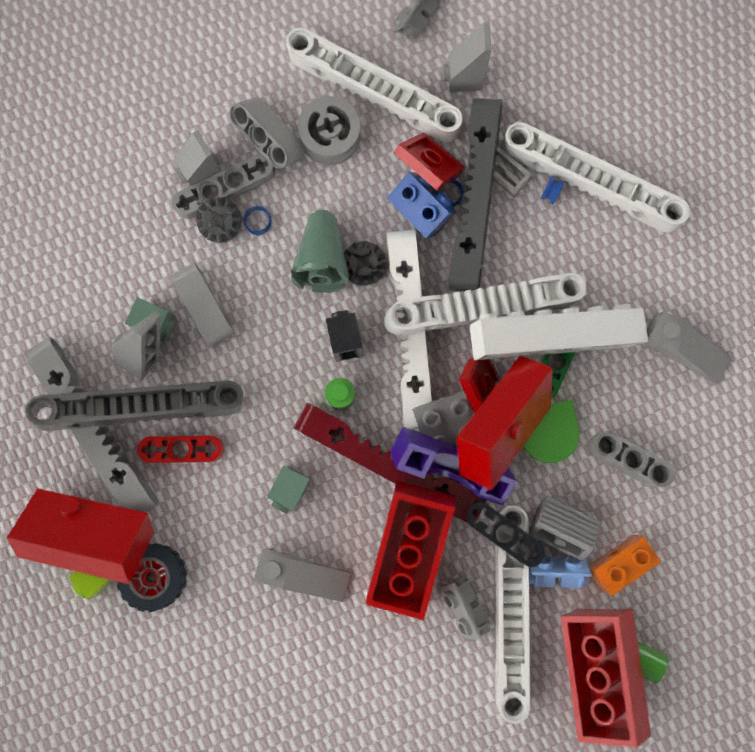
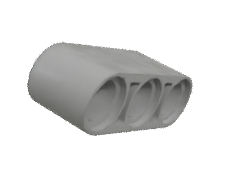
M253 97L235 103L230 107L231 122L272 166L281 169L300 161L304 157L303 143L260 98Z
M196 263L170 276L176 291L209 348L235 334Z
M613 432L598 433L592 436L589 441V451L595 458L646 486L667 487L675 479V470L670 463ZM602 438H606L610 442L611 447L608 453H603L599 448V442ZM628 452H632L636 457V464L632 468L627 465L625 460ZM656 466L662 471V479L659 482H656L652 477V471Z

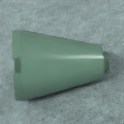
M317 210L308 217L291 271V281L300 289L304 290V285L312 287V292L329 293L343 289V283H346V285L349 283V273L337 218L327 210Z

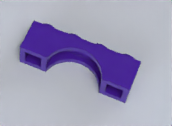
M402 427L390 451L398 470L421 478L430 473L449 477L467 487L477 497L504 506L517 482L508 467L493 490L481 486L460 475L457 446L406 427Z

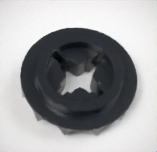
M366 240L364 242H354L353 245L345 249L344 255L350 282L359 286H368L382 278L386 270V257L377 244ZM371 254L369 258L371 268L364 266L358 270L359 262L356 260V257L364 259Z

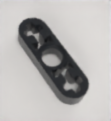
M475 502L469 505L465 518L472 528L526 566L533 567L542 562L545 551L543 545L488 504ZM484 508L486 510L484 513L485 517L491 521L494 520V516L499 518L492 525L489 534L485 532V529L489 527L486 523L479 521L475 524L473 522L475 516L472 514V511L474 509L480 511ZM501 525H508L513 531V537L509 542L502 543L496 537V531ZM520 534L524 536L520 542L525 546L531 547L533 544L535 545L534 552L537 554L535 558L528 557L525 560V552L517 546L514 552L510 550L517 543Z

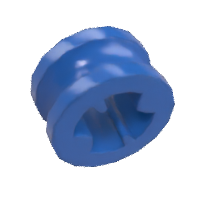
M551 176L540 199H549L550 204L553 205L563 187L564 181L557 182L555 177Z

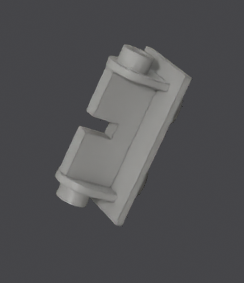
M413 0L409 7L404 6L396 17L399 23L394 32L396 33L402 28L405 30L404 35L408 39L413 40L415 37H418L428 22L420 13L423 12L430 17L441 0Z
M462 575L454 579L453 583L441 585L440 587L444 593L443 600L446 606L452 610L461 635L466 640L482 639L481 635L490 631L488 626L490 622L481 604L473 608L470 607L469 604L478 598L469 580H465Z

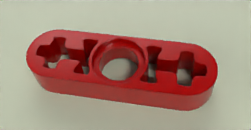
M209 435L152 436L142 439L137 447L139 458L147 463L215 462L224 453L223 442L219 438ZM194 440H198L196 446L199 447L208 446L209 441H212V445L217 446V451L212 452L211 457H208L206 452H196L197 458H193L196 451ZM179 441L186 442L189 447L188 454L183 458L176 457L173 451L175 444ZM151 442L156 447H166L168 459H165L166 453L163 452L154 453L153 458H151V455L146 453L145 449L151 446Z

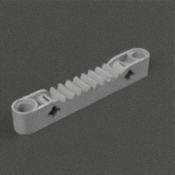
M52 337L46 338L24 353L27 362L48 395L85 392L83 388L79 387L80 378L61 346ZM92 425L85 428L70 429L119 507L147 513L159 505L156 495L140 470L134 464L124 462L127 458L126 455L117 454L121 447L111 444L115 438L114 436L106 435L109 429L107 426ZM120 471L126 472V475L123 477L125 482H119L118 480L121 477Z

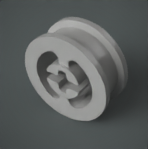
M324 96L311 101L304 107L298 120V132L306 155L317 163L336 165L348 160L355 153L360 142V119L351 104L338 97ZM339 119L343 120L350 130L345 140H342V124H340ZM315 122H317V137L320 140V144L314 141L309 134Z

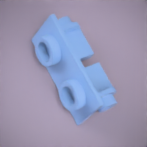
M544 556L540 564L529 567V584H533L534 587H555V578H560L561 588L582 589L583 586H588L589 577H592L586 559L580 561L578 558H573V556L567 558Z

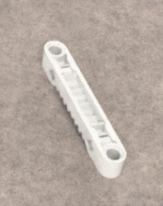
M295 28L287 35L286 45L289 58L295 66L320 79L330 80L334 85L338 83L344 90L348 88L353 95L357 93L361 99L367 98L371 104H378L380 109H388L390 114H397L401 120L405 119L412 127L425 132L441 142H452L459 136L462 114L452 104L307 29ZM301 45L306 46V48L303 50L296 49L298 46ZM450 121L454 126L444 127L441 122Z
M516 122L510 125L506 131L502 149L520 164L541 173H548L549 176H557L559 181H567L571 187L578 186L579 191H588L590 196H598L600 201L607 200L611 206H619L621 211H626L631 217L661 232H673L689 218L690 207L681 197L531 125ZM512 138H520L524 144H515ZM666 210L672 211L676 216V220L669 218Z
M415 229L386 232L390 279L395 286V295H398L396 302L422 297ZM401 268H406L408 277H402V273H400ZM397 312V317L401 318L398 322L407 324V316L402 312ZM425 331L399 335V339L404 340V342L400 343V350L406 352L401 355V362L408 363L402 367V373L405 374L401 379L400 386L404 427L411 430L419 429L412 409L432 402ZM412 379H417V383L423 385L419 387L418 393H413L412 388H407V385L411 384Z
M566 273L536 278L527 282L522 281L517 284H502L497 287L490 286L486 289L479 288L474 291L467 290L462 293L455 292L453 294L447 293L444 295H430L400 300L386 312L384 324L390 333L406 335L474 323L479 320L480 315L497 313V317L500 318L507 317L508 313L524 311L525 314L540 310L564 308L577 302L585 295L586 283L580 275ZM563 285L570 289L571 296L565 293ZM395 312L404 313L408 319L407 324L399 323L395 318Z
M505 505L498 509V512L503 516L512 511L518 516L517 526L528 533V517L522 508L514 505ZM495 516V522H497L499 518ZM501 525L496 531V537L502 543L509 542L513 537V531L511 528L506 527V525ZM520 534L517 543L510 549H515L516 546L525 552L524 559L526 560L529 557V547L520 542L524 538ZM495 544V702L505 721L518 724L526 720L530 711L529 566L520 563ZM510 698H517L520 701L517 709L512 711L505 709V704Z

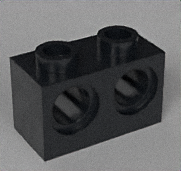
M348 310L337 311L331 314V318L325 319L336 362L364 356L355 312L349 314Z

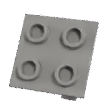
M464 390L412 409L420 433L457 446L458 434L475 414Z

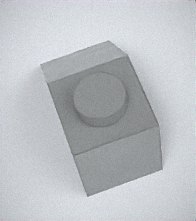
M198 130L192 133L174 157L179 166L174 170L183 185L188 182L192 186L221 172Z

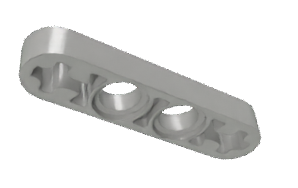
M262 154L254 155L179 191L172 198V207L181 218H193L197 216L198 208L202 205H199L196 200L195 193H198L199 198L204 203L208 200L204 197L205 189L209 186H215L219 190L217 197L231 200L271 180L274 176L275 168ZM259 163L266 166V172L263 174L258 170L257 165ZM245 169H249L253 177L252 180H249L248 174L245 171ZM234 174H240L244 177V182L238 187H233L229 184L230 177ZM184 199H187L188 202H191L189 204L190 209L186 211L182 207V201Z

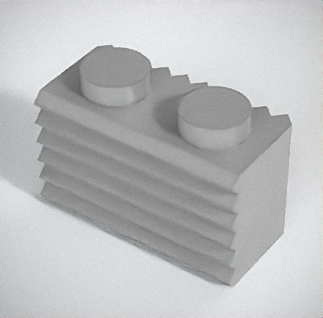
M547 495L538 506L529 535L539 539L541 542H545L547 545H551V547H556L557 550L572 555L573 558L583 561L594 550L602 522L595 519L586 510H576L568 506L562 498Z

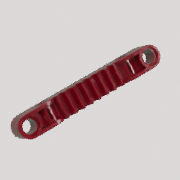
M306 403L293 429L396 484V481H401L432 490L436 486L442 487L445 484L447 486L446 492L455 495L453 516L466 523L465 513L469 505L475 502L487 503L488 501L477 497L471 490L451 479L441 477L433 480L432 473L421 478L396 469L394 461L390 460L391 453L389 450L381 455L380 445L370 449L371 441L369 439L361 444L360 434L357 433L353 436L351 428L345 422L310 403ZM340 429H343V435L346 437L344 442L339 440L336 444L333 443L332 431L338 432ZM483 508L480 511L476 509L472 511V514L475 516L473 520L475 524Z

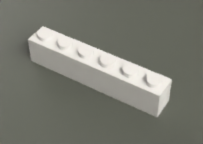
M631 304L617 305L613 307V310H605V306H595L588 308L586 312H579V308H567L561 310V313L552 314L551 309L536 311L534 315L525 316L524 311L508 313L507 317L500 318L497 317V313L480 315L479 320L469 325L474 360L630 348L648 342L643 308H631Z

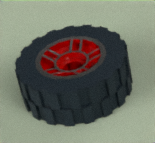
M159 543L149 544L130 583L118 582L117 589L120 590L123 601L126 600L131 608L135 607L138 611L142 612L145 610L155 612L175 602L182 594V589L186 586L187 582L185 581L187 570H185V562L180 558V554L177 551H173L167 545L162 546ZM151 572L157 575L155 582L147 580Z

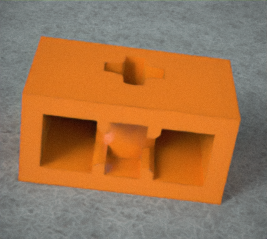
M633 534L591 563L589 568L593 579L602 592L612 597L660 564L661 561L644 536Z

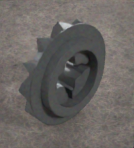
M214 197L206 200L198 208L196 223L199 232L207 240L223 243L233 239L238 234L242 224L240 210L231 200L223 197ZM212 209L218 215L230 214L223 221L226 231L220 228L219 225L208 226L214 220Z

